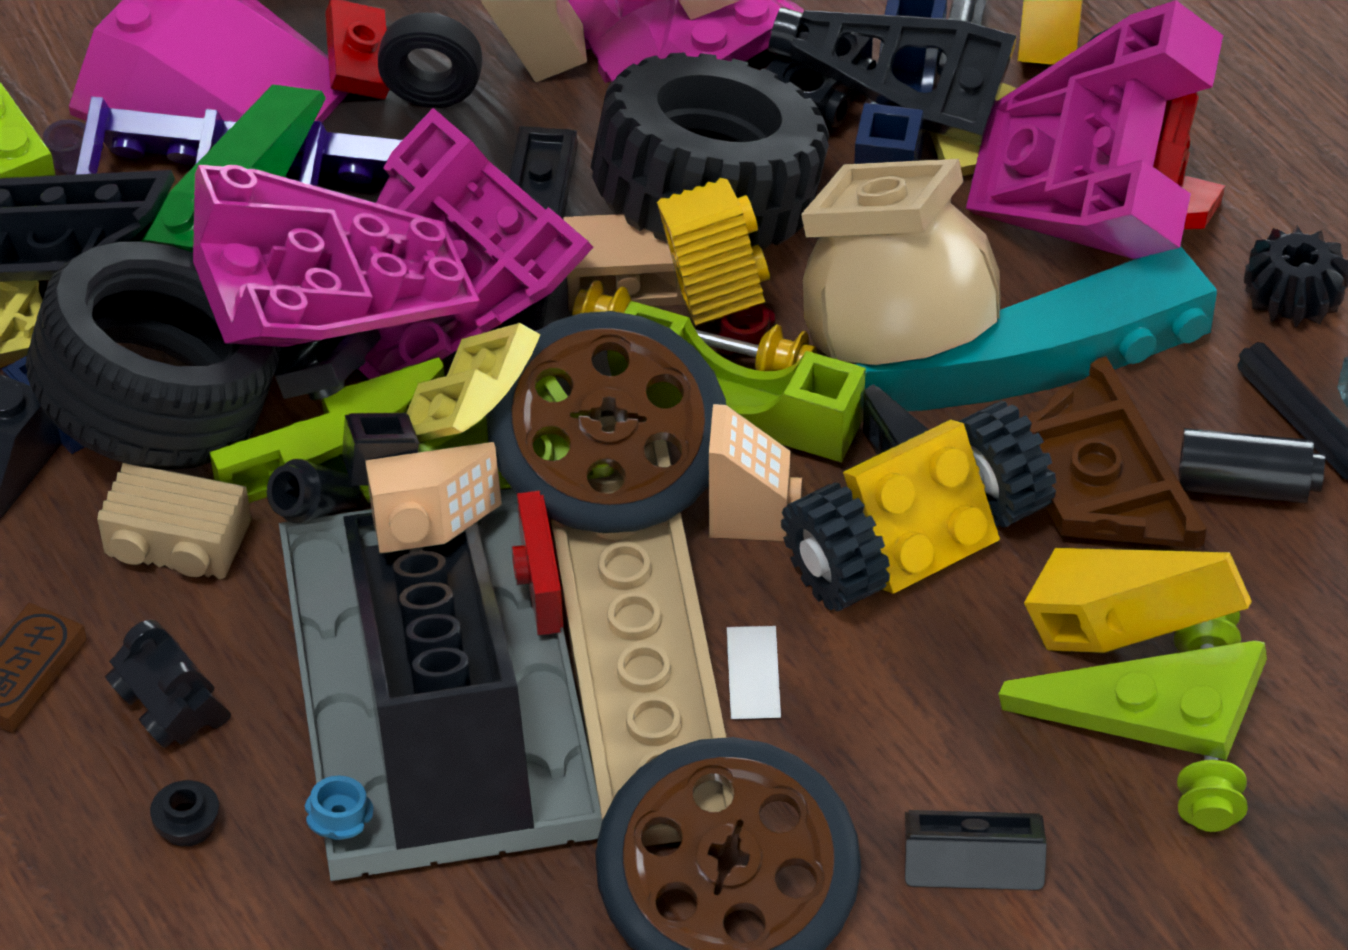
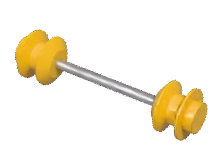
M595 280L588 290L581 289L573 306L572 316L580 313L606 311L624 313L632 299L628 289L623 286L617 290L613 297L604 295L602 282ZM778 324L763 335L759 345L696 330L708 346L756 357L755 369L760 371H777L788 368L798 362L806 351L817 354L816 346L809 345L807 331H802L795 341L784 339L782 326Z

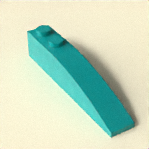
M1180 246L1177 249L1134 259L1001 309L1000 318H997V322L974 340L922 359L879 365L862 363L855 365L866 368L865 389L874 384L907 412L985 403L1030 394L1085 379L1089 376L1090 364L1098 358L1106 356L1115 370L1128 364L1140 363L1151 355L1182 343L1194 342L1203 335L1211 333L1217 289Z

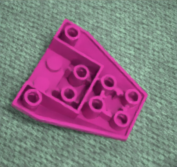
M198 165L194 191L193 263L224 343L286 347L476 310L480 300L442 221L264 171L246 169L238 165H227L224 167Z

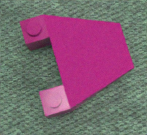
M1175 0L1129 15L998 100L979 149L966 209L976 215L1131 259L1180 248L1191 193L1153 167L1166 102L1213 87L1223 35Z

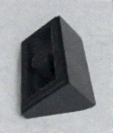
M909 810V812H905L906 884L916 887L1042 889L1045 884L1047 845L1043 815H1040V813Z

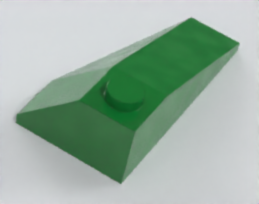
M272 84L168 193L156 218L139 242L169 245L193 252L195 172L198 165L221 167L238 165L246 169H256L285 177L326 100L323 92L320 90Z

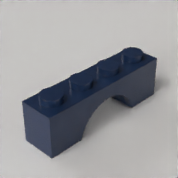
M888 0L884 15L946 19L947 0ZM882 41L880 42L879 57L884 45ZM920 47L904 48L896 53L891 67L892 74L898 81L918 92H931L935 90L938 73L936 70L940 50ZM872 100L871 103H864L855 141L854 164L920 161L927 131L923 129V110L879 105Z

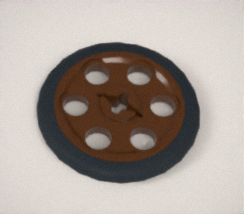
M614 311L580 313L554 321L538 330L537 333L541 335L522 373L508 393L486 415L488 442H494L497 467L515 493L540 490V495H544L548 518L574 529L603 534L634 532L666 522L691 506L709 486V445L713 404L726 405V399L715 372L697 349L668 327L642 316ZM612 350L624 356L628 367L617 376H606L596 371L592 364V359L602 351ZM558 376L569 383L572 391L565 400L549 402L538 395L535 387L542 378ZM667 382L678 388L682 399L674 407L667 409L659 408L648 400L646 391L655 383ZM608 410L614 412V419L617 421L614 431H602L601 422L598 421L601 417V411ZM556 434L568 443L570 450L563 458L548 461L540 458L534 452L532 445L541 435ZM656 440H666L678 448L680 459L669 467L653 465L644 454L645 447ZM609 464V467L614 468L621 474L624 484L614 493L604 494L597 492L590 486L587 480V476L593 468L598 465Z
M736 737L699 739L666 750L641 766L617 791L601 822L595 852L597 884L606 911L627 944L634 950H825L842 931L853 908L861 873L857 832L845 803L826 778L798 756L765 742ZM707 781H717L730 789L733 800L726 809L719 812H709L701 809L696 804L693 798L695 789ZM776 801L786 802L793 806L799 814V822L795 828L788 832L778 833L771 831L760 820L759 814L764 806ZM654 825H669L680 834L682 843L674 853L666 856H657L648 852L643 846L641 837L644 832ZM742 827L738 837L737 850H739V862L746 865V867L734 865L730 874L725 876L721 893L715 895L719 881V872L717 871L718 860L711 855L723 856L726 848L731 847L736 828ZM788 866H802L813 875L816 885L812 892L806 896L799 898L789 897L783 894L776 885L775 877L778 872ZM680 889L692 895L696 901L697 908L690 918L674 922L660 915L656 908L657 899L668 890ZM737 910H749L761 918L764 930L756 940L749 943H740L731 939L726 934L723 927L725 919Z

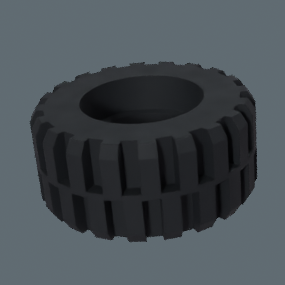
M670 53L664 59H660L655 55L643 59L638 65L633 63L609 84L605 93L592 155V178L601 197H604L607 206L616 215L623 213L629 225L639 231L645 228L654 233V238L667 242L657 205L660 198L669 199L672 194L681 195L684 190L692 191L696 186L704 187L707 182L716 183L719 178L728 179L736 197L739 198L747 195L753 208L758 231L748 234L751 247L758 244L761 250H764L771 243L777 246L788 240L804 227L801 214L816 198L829 146V133L823 116H821L818 107L811 98L804 99L801 89L791 82L786 84L778 80V75L763 68L759 71L748 67V62L733 58L732 62L721 60L712 54L700 53L698 57H691L685 53Z

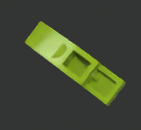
M437 357L416 365L406 366L400 370L355 385H348L341 391L322 399L324 415L306 421H299L290 426L211 451L210 458L214 480L246 486L248 501L252 503L267 497V485L271 474L276 468L292 459H303L347 473L342 456L345 415H349V413H407L419 383L445 377L442 361Z

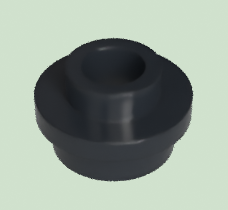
M182 780L165 786L156 794L151 803L150 816L154 829L162 837L174 845L186 847L197 845L211 835L219 820L220 806L216 793L208 785L193 780ZM192 807L186 811H177L182 808Z

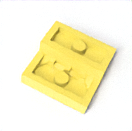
M521 323L461 339L447 376L419 383L406 414L409 415L418 442L462 433L487 415L508 393L530 359L541 334Z

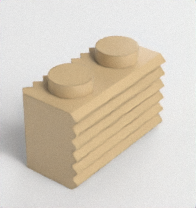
M122 463L121 472H117V479L112 484V490L108 491L107 500L103 501L102 510H99L97 518L104 552L111 558L114 556L116 559L132 565L142 562L149 565L153 562L159 568L166 565L171 570L175 569L186 576L200 577L205 575L210 577L214 575L219 580L226 577L252 520L246 486Z

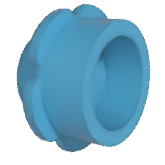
M330 776L322 779L313 787L311 795L305 803V811L309 814L306 817V822L309 828L319 836L335 840L349 839L360 834L364 829V823H368L372 819L373 804L366 797L364 787L357 780L347 776Z

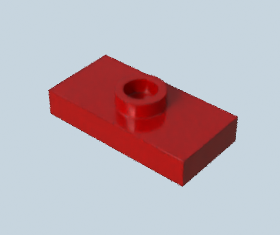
M330 0L325 12L330 89L386 99L390 89L383 82L378 70V52L381 40L387 31L385 9L343 0Z
M540 490L517 493L521 545L511 546L516 585L529 584L537 635L561 633L560 628H563L561 587L544 495H540Z

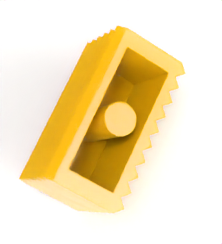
M719 178L716 183L707 182L704 187L696 186L692 191L684 190L681 195L672 194L669 199H659L657 205L682 299L695 326L765 303L760 283L769 280L770 274L760 246L757 244L751 247L750 245L751 242L748 234L758 231V225L747 195L737 198L728 179Z

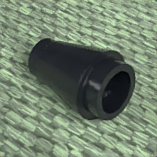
M292 459L276 468L271 474L267 485V498L271 508L276 514L292 523H302L344 511H352L358 506L362 496L359 486L351 485L348 473L303 459Z

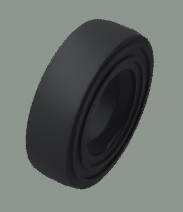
M414 13L396 20L385 32L378 52V70L385 85L400 98L424 107H446L466 99L473 92L479 81L483 61L481 46L475 35L455 19L436 13ZM415 49H432L446 55L450 59L452 66L447 71L430 72L420 69L411 63L408 55Z

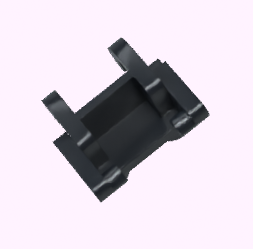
M145 620L139 622L128 631L123 640V646L109 661L114 668L105 675V678L129 705H133L140 699L148 711L139 718V721L163 748L166 749L175 740L182 745L203 726L209 725L213 729H217L230 719L231 713L212 694L215 689L213 684L192 662L177 640L159 622Z

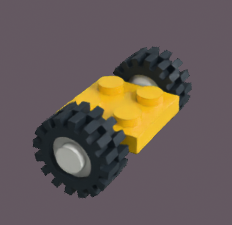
M1000 401L959 421H946L844 471L843 474L847 487L841 488L840 483L834 482L787 504V507L783 508L782 515L785 518L781 520V528L788 534L783 539L785 546L793 551L794 556L790 557L794 568L799 566L803 573L800 579L806 587L809 585L813 587L812 595L818 602L823 600L824 606L827 609L840 611L880 590L894 594L999 541L997 526L1007 527L1047 507L1052 503L1051 499L1055 498L1056 490L1052 487V484L1056 483V476L1054 472L1047 468L1048 465L1052 464L1050 454L1043 453L1040 448V444L1044 441L1039 432L1033 435L1030 431L1032 422L1025 415L1019 418V409L1013 404L1007 406L1005 401Z

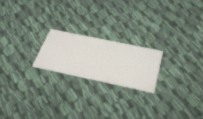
M776 626L727 627L731 719L781 718Z

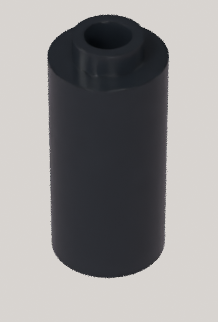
M1184 428L1178 481L1185 492L1307 504L1310 491L1321 492L1325 454L1313 453V440Z

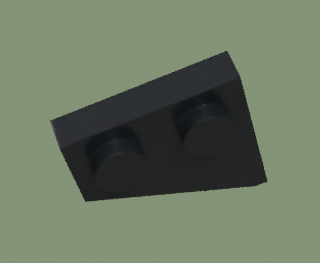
M374 329L280 347L279 362L274 375L283 398L287 399L308 394L311 400H318L341 391L345 387V379L352 371L365 364V356L381 339L379 330Z

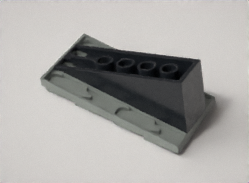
M513 489L500 490L502 505L447 543L400 551L379 552L372 509L329 515L302 523H292L289 521L279 523L316 784L330 776L351 777L362 784L366 791V797L373 804V817L368 823H364V829L360 834L342 840L324 837L331 881L362 876L361 873L367 872L369 875L429 866L430 862L437 861V864L498 855L499 851L511 853L567 844L568 840L580 842L598 839L602 818L564 630L560 628L561 633L538 636L529 584L516 585L511 546L521 545L517 494Z

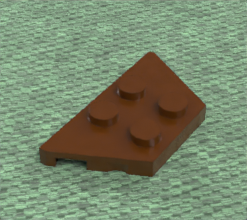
M1106 356L1098 358L1090 364L1089 376L1077 386L1071 389L1065 385L1049 398L1045 408L1034 411L1027 416L1032 422L1030 431L1033 435L1039 432L1044 441L1040 444V448L1043 453H1049L1052 464L1048 465L1047 468L1055 473L1056 483L1052 484V487L1056 490L1055 498L1051 499L1052 503L1046 509L1061 536L1188 548L1204 546L1207 530Z

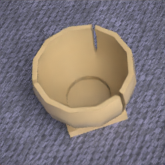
M959 159L845 164L801 214L806 237H819L807 261L803 277L804 319L814 346L830 358H837V360L872 365L927 358L971 342L995 324L997 318H1000V270L987 235L951 204V197L963 183Z

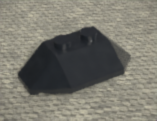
M172 170L0 178V282L50 280L60 266L91 248L114 242H139L156 218L175 181Z

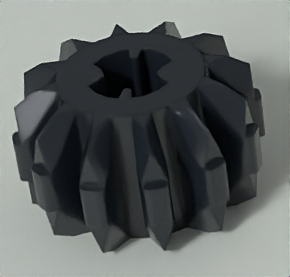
M1298 225L1291 234H1286L1273 228L1267 239L1256 240L1254 248L1250 251L1249 263L1245 266L1244 273L1245 291L1250 294L1252 299V309L1268 310L1271 322L1282 317L1289 318L1296 328L1304 318L1321 324L1327 313L1338 312L1339 306L1344 300L1345 290L1348 287V260L1343 258L1341 243L1325 242L1322 230L1312 235L1303 234Z

